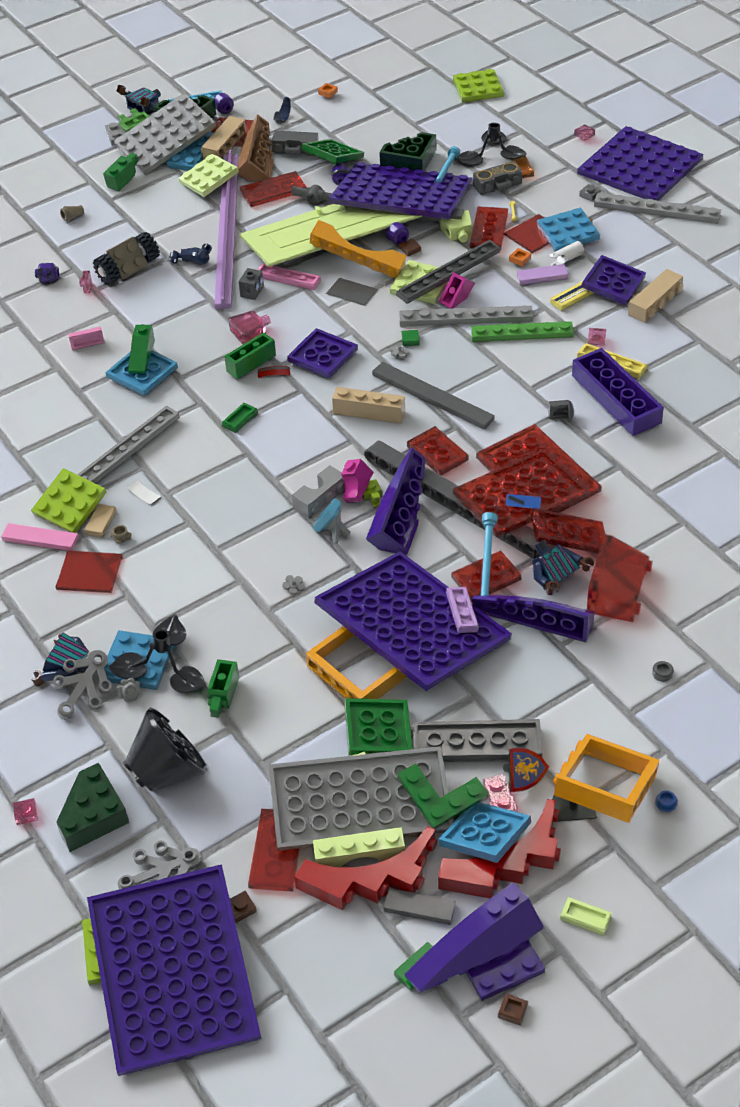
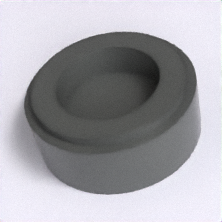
M666 661L656 662L653 665L652 675L658 681H668L673 676V666Z

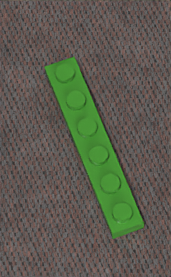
M572 321L471 326L472 342L571 338L574 336Z

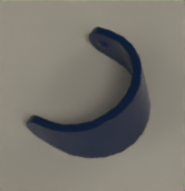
M284 97L280 110L274 114V120L285 122L288 119L291 110V100L289 97Z

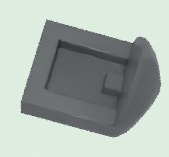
M569 400L549 401V419L567 418L569 422L572 421L574 417L572 402Z

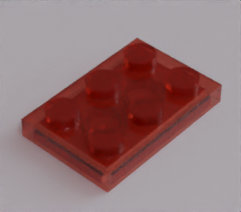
M436 426L407 441V447L409 449L413 447L426 458L425 463L439 475H443L469 460V455Z
M501 550L491 554L489 595L522 580L521 573ZM483 559L451 572V578L458 587H466L471 603L473 596H481Z

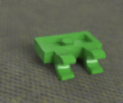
M134 108L130 110V113L133 115L131 118L128 119L124 114L118 116L121 120L119 122L120 128L127 132L148 118L149 115L145 112L139 113Z

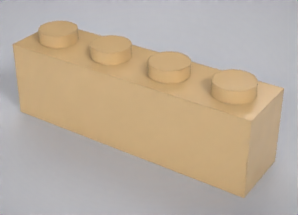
M229 116L207 142L203 144L201 148L203 160L211 154L223 159V155H227L229 150L246 133L245 119Z
M666 269L629 301L628 315L645 323L659 309H662L668 301H671L678 292L682 291L684 287L683 276Z
M336 387L332 397L333 414L402 423L405 414V396Z

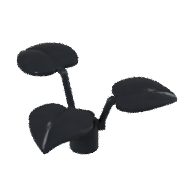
M493 122L488 125V130L481 137V140L484 142L481 152L478 154L475 151H465L456 159L470 166L482 163L483 158L481 156L487 143H500L502 149L500 154L505 159H519L527 155V153L514 145L504 147L503 142L506 140V135L500 131V124Z
M176 614L164 620L154 629L153 643L150 644V649L144 660L140 654L128 652L120 655L109 665L110 671L116 676L126 680L129 678H134L135 680L146 674L147 669L144 664L148 663L153 649L158 653H165L167 651L173 670L176 673L170 678V685L175 691L191 693L199 691L204 687L203 676L196 668L184 666L179 671L176 667L170 645L181 644L187 636L185 627L181 624Z

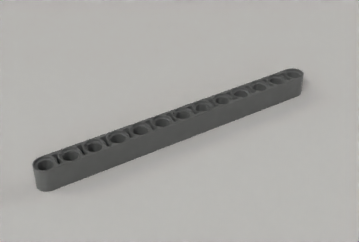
M379 440L364 451L365 458L371 464L392 476L395 475L406 456ZM424 468V477L420 484L422 494L485 530V527L482 524V515L486 512L497 514L498 520L497 525L493 528V535L533 559L540 556L535 545L542 540H545L549 548L558 545L555 541L429 468Z

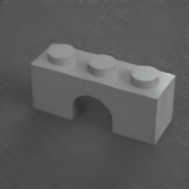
M329 465L317 475L318 489H311L304 485L292 494L293 508L308 518L318 513L322 507L344 492L345 484L341 476L342 472Z

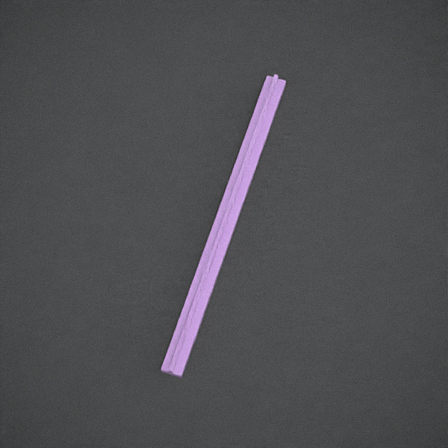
M229 150L228 155H223V160L237 167L239 157L238 154H232V150ZM238 173L221 186L215 309L232 308Z

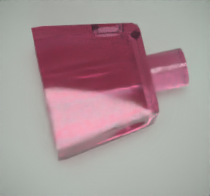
M255 311L245 312L228 318L231 333L242 345L263 332L266 334L265 326L271 324L270 317L267 314L259 317Z

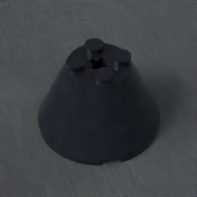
M152 707L146 711L127 758L123 762V765L136 775L135 781L142 788L146 786L152 792L153 790L204 775L208 771L207 768L205 770L203 768L206 766V763L193 744L179 729L175 732L168 724L170 720Z

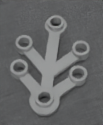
M94 650L85 659L65 660L63 668L66 672H73L76 668L88 667L85 673L67 677L62 675L54 677L53 686L56 689L78 683L68 700L62 702L57 709V714L61 719L67 720L73 716L75 711L74 704L85 687L89 698L88 706L93 710L100 707L101 699L96 694L92 680L95 671L100 682L99 690L102 693L110 691L112 684L107 680L104 669L108 663V657L103 651ZM100 657L101 662H96L94 658ZM72 663L73 668H68L66 664ZM57 679L62 680L63 684L58 685L55 681ZM106 683L109 686V688H102V684ZM96 700L98 705H92L91 701ZM65 706L69 707V708H70V711H69V712L63 711V707H65Z
M160 840L154 844L155 853L158 856L167 855L175 858L171 861H165L147 855L143 849H137L133 853L135 863L139 865L146 864L154 868L135 876L123 875L118 880V888L123 889L135 886L157 876V880L168 878L172 870L179 868L177 875L188 873L189 870L199 865L201 861L200 852L195 848H186L181 851L168 847L165 841Z

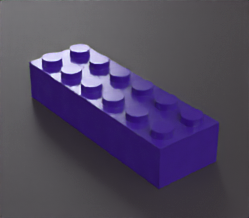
M603 348L573 360L572 376L632 436L662 424L664 407Z

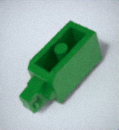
M131 153L127 157L120 156L103 173L108 188L119 192L135 176V166L139 161L137 154Z
M217 659L207 689L211 717L219 718L223 708H230L240 678L238 664L235 661Z

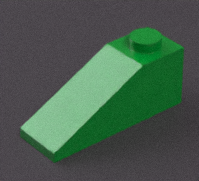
M135 325L131 342L129 373L146 374L155 342L152 325Z

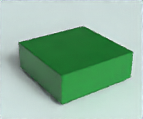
M418 330L401 331L403 346L420 345Z

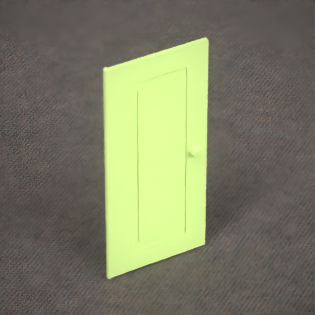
M331 204L322 208L316 206L313 211L240 233V237L266 263V266L270 267L322 250V248L315 247L309 243L310 233L318 220L333 225L338 234L346 241L386 229L394 222L405 223L422 216Z

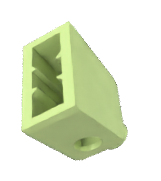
M469 210L464 211L462 219L441 218L440 228L450 241L460 240V242L464 243L468 241L469 237H472V223Z

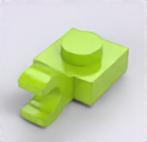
M377 479L369 481L363 498L364 500L370 499L373 507H377L380 504L379 499L382 496V490Z

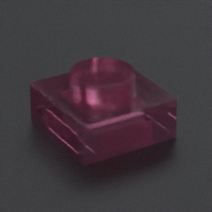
M584 124L574 130V135L585 141L595 135V129Z
M83 271V275L79 279L80 287H83L84 293L91 292L92 279L90 271Z
M589 328L588 344L605 345L606 329Z
M35 798L13 803L16 825L38 821Z

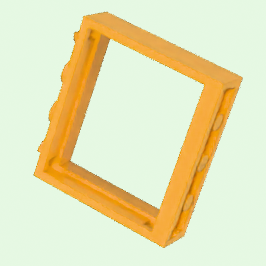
M344 626L306 653L307 666L344 698L379 699L407 677L394 667L363 691L323 659L354 636Z
M586 734L582 741L579 740L577 742L575 751H571L568 762L563 763L560 774L556 773L553 783L556 785L554 795L630 823L656 778L660 760ZM585 755L641 774L627 799L570 777Z

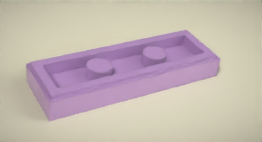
M561 264L518 270L517 278L520 285L568 279V272L565 265Z
M466 587L447 588L446 595L458 633L478 632L479 626Z

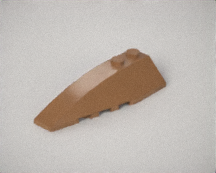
M258 114L247 134L237 165L238 175L247 181H269L274 164L271 158L273 152L270 149L272 144L269 139V123Z

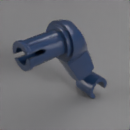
M204 243L201 249L197 247L181 249V253L173 250L169 256L171 258L170 262L177 263L178 258H182V261L204 265L210 259L209 254L212 247L210 244L207 243L206 245Z

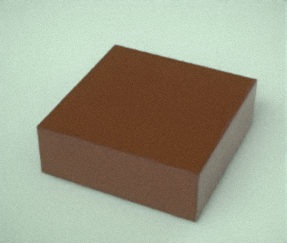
M414 239L399 244V248L407 256L421 251V246Z
M506 993L498 1012V1018L521 1026L528 1007V1001Z

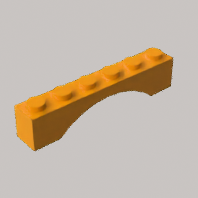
M320 220L317 221L310 233L309 243L313 246L320 247L330 253L354 261L359 265H364L374 271L386 274L389 277L397 278L406 263L407 255L394 250L372 251L359 248L343 239L333 225Z

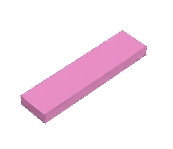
M264 263L258 269L262 271L263 279L315 290L321 281V276L277 266L267 267Z
M11 523L7 524L1 536L2 541L73 551L79 539L78 533Z

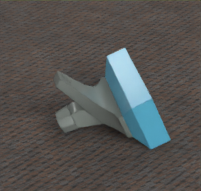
M336 498L321 513L312 527L317 532L330 530L333 535V544L339 542V535L346 538L350 534V530L341 522V502Z

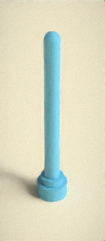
M452 146L449 149L448 159L436 178L437 183L442 182L453 160L460 156L461 151L457 146Z
M486 512L482 515V524L485 527L481 595H489L493 528L497 525L498 515L492 512Z

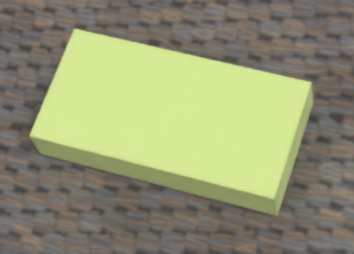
M568 897L560 915V920L604 936L612 917V912Z

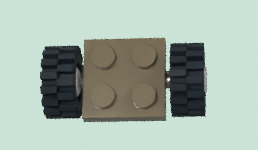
M143 232L136 237H130L108 249L106 254L94 259L93 268L95 273L98 274V278H101V282H104L105 285H110L119 280V278L123 280L158 258L160 250H158L159 246L156 245L157 242L153 240L154 237H151L150 233Z

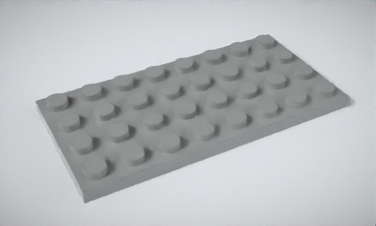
M441 746L268 764L277 850L314 847L313 840L402 827L403 837L421 835L427 826H431L397 778V774L416 763L440 798L448 794ZM453 819L436 828L435 833L446 832L453 824Z

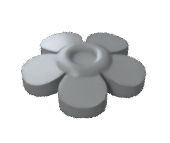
M402 346L390 349L391 356L405 358L406 355H409V350L404 349Z
M288 575L285 579L286 582H283L282 585L283 589L289 590V593L293 595L297 594V590L303 591L305 585L302 583L303 578L300 576H296L294 579L292 575Z

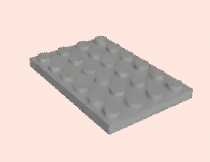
M183 93L114 140V143L126 156L131 153L137 154L139 161L136 166L147 175L217 125L189 96Z

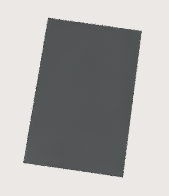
M338 278L326 294L366 305L378 289Z

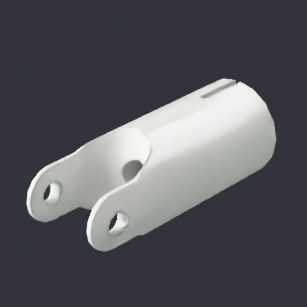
M576 241L551 253L550 257H558L555 262L551 263V266L564 264L582 255L584 247L581 242Z

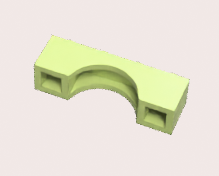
M402 827L313 840L316 863L339 868L356 858L371 857L384 861L405 850Z

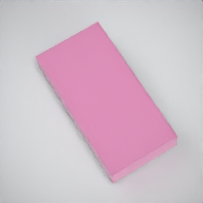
M101 326L68 334L72 350L105 343Z

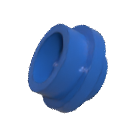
M665 790L656 796L655 804L659 810L671 812L676 809L678 800L673 792Z

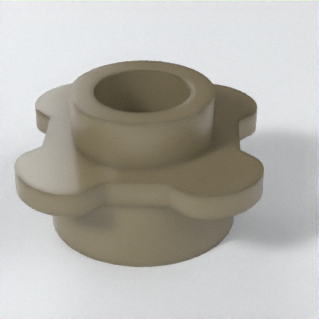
M117 525L110 532V537L115 539V543L120 544L126 539H130L132 534L127 531L126 526Z

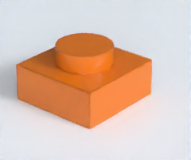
M325 83L318 89V95L326 98H331L338 92L337 86Z
M519 248L509 256V262L522 267L531 259V253Z

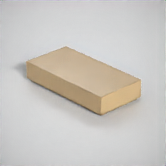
M98 504L84 529L85 534L103 537L116 513V507Z

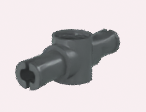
M312 185L306 188L293 186L291 191L292 196L303 197L312 205L323 201L329 202V197L332 194L325 192L319 185Z

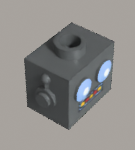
M246 269L238 281L240 297L256 300L264 287L262 271Z

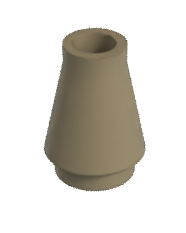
M82 205L64 206L60 209V215L64 221H70L84 214Z

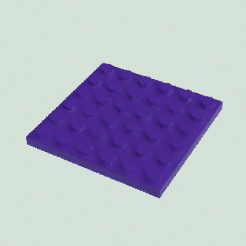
M625 126L577 168V174L643 199L659 201L703 160L704 154Z

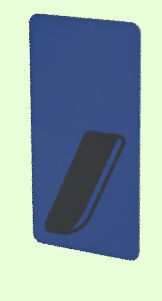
M507 494L506 506L540 509L541 497Z

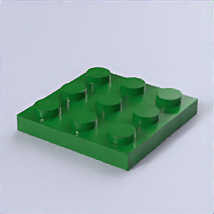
M333 139L302 143V150L307 151V154L317 155L319 159L329 160L332 164H338L339 162L347 163L350 160L357 161V159L364 158L365 152Z
M345 698L348 755L362 752L373 754L412 749L407 700Z

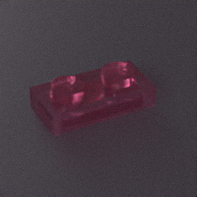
M504 774L483 779V786L489 793L488 798L492 806L518 812L517 804L510 792Z

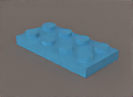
M206 133L172 156L167 161V167L185 171L191 170L196 164L203 161L201 148L214 133Z

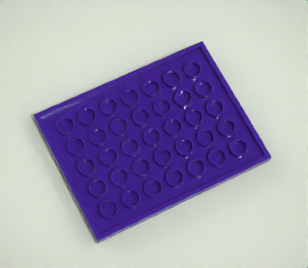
M358 162L331 194L329 204L450 219L471 186L472 177L446 173L442 182L437 183L436 178L439 173L436 171L424 172L421 169L414 171L405 167H384L379 164L368 165L364 162Z
M401 551L317 595L314 599V603L425 691L430 690L508 642L512 636V633L474 605L472 607L479 626L478 632L458 633L446 595V590L449 587Z
M222 864L87 897L118 1076L261 1039Z

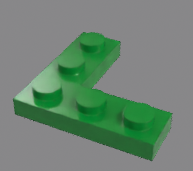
M416 763L397 774V778L433 829L438 828L489 796V793L477 776L440 798Z

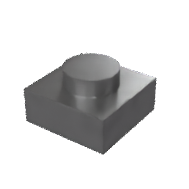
M588 184L579 191V196L592 202L596 198L597 193H601V189Z

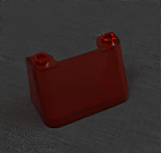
M604 534L589 583L587 610L594 612L595 615L634 622L635 615H639L641 609L638 597L644 575L647 572H651L653 561L650 560V556L612 535Z

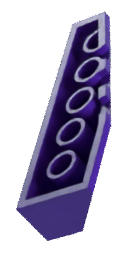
M413 447L409 449L393 476L366 537L368 542L381 551L391 553L401 551L407 555L418 527L419 519H417V512L420 511V503L418 502L419 495L422 494L420 484L424 477L426 458Z
M503 595L473 596L472 605L487 616L585 643L594 624V612L558 602Z
M511 883L442 937L405 973V977L419 993L447 982L448 978L458 974L461 976L468 973L469 969L479 965L482 967L489 964V961L499 956L503 958L541 931L544 926L529 898L514 883Z

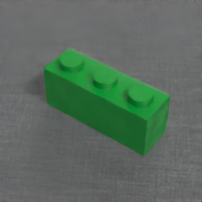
M263 332L224 356L226 372L239 379L275 357V340Z

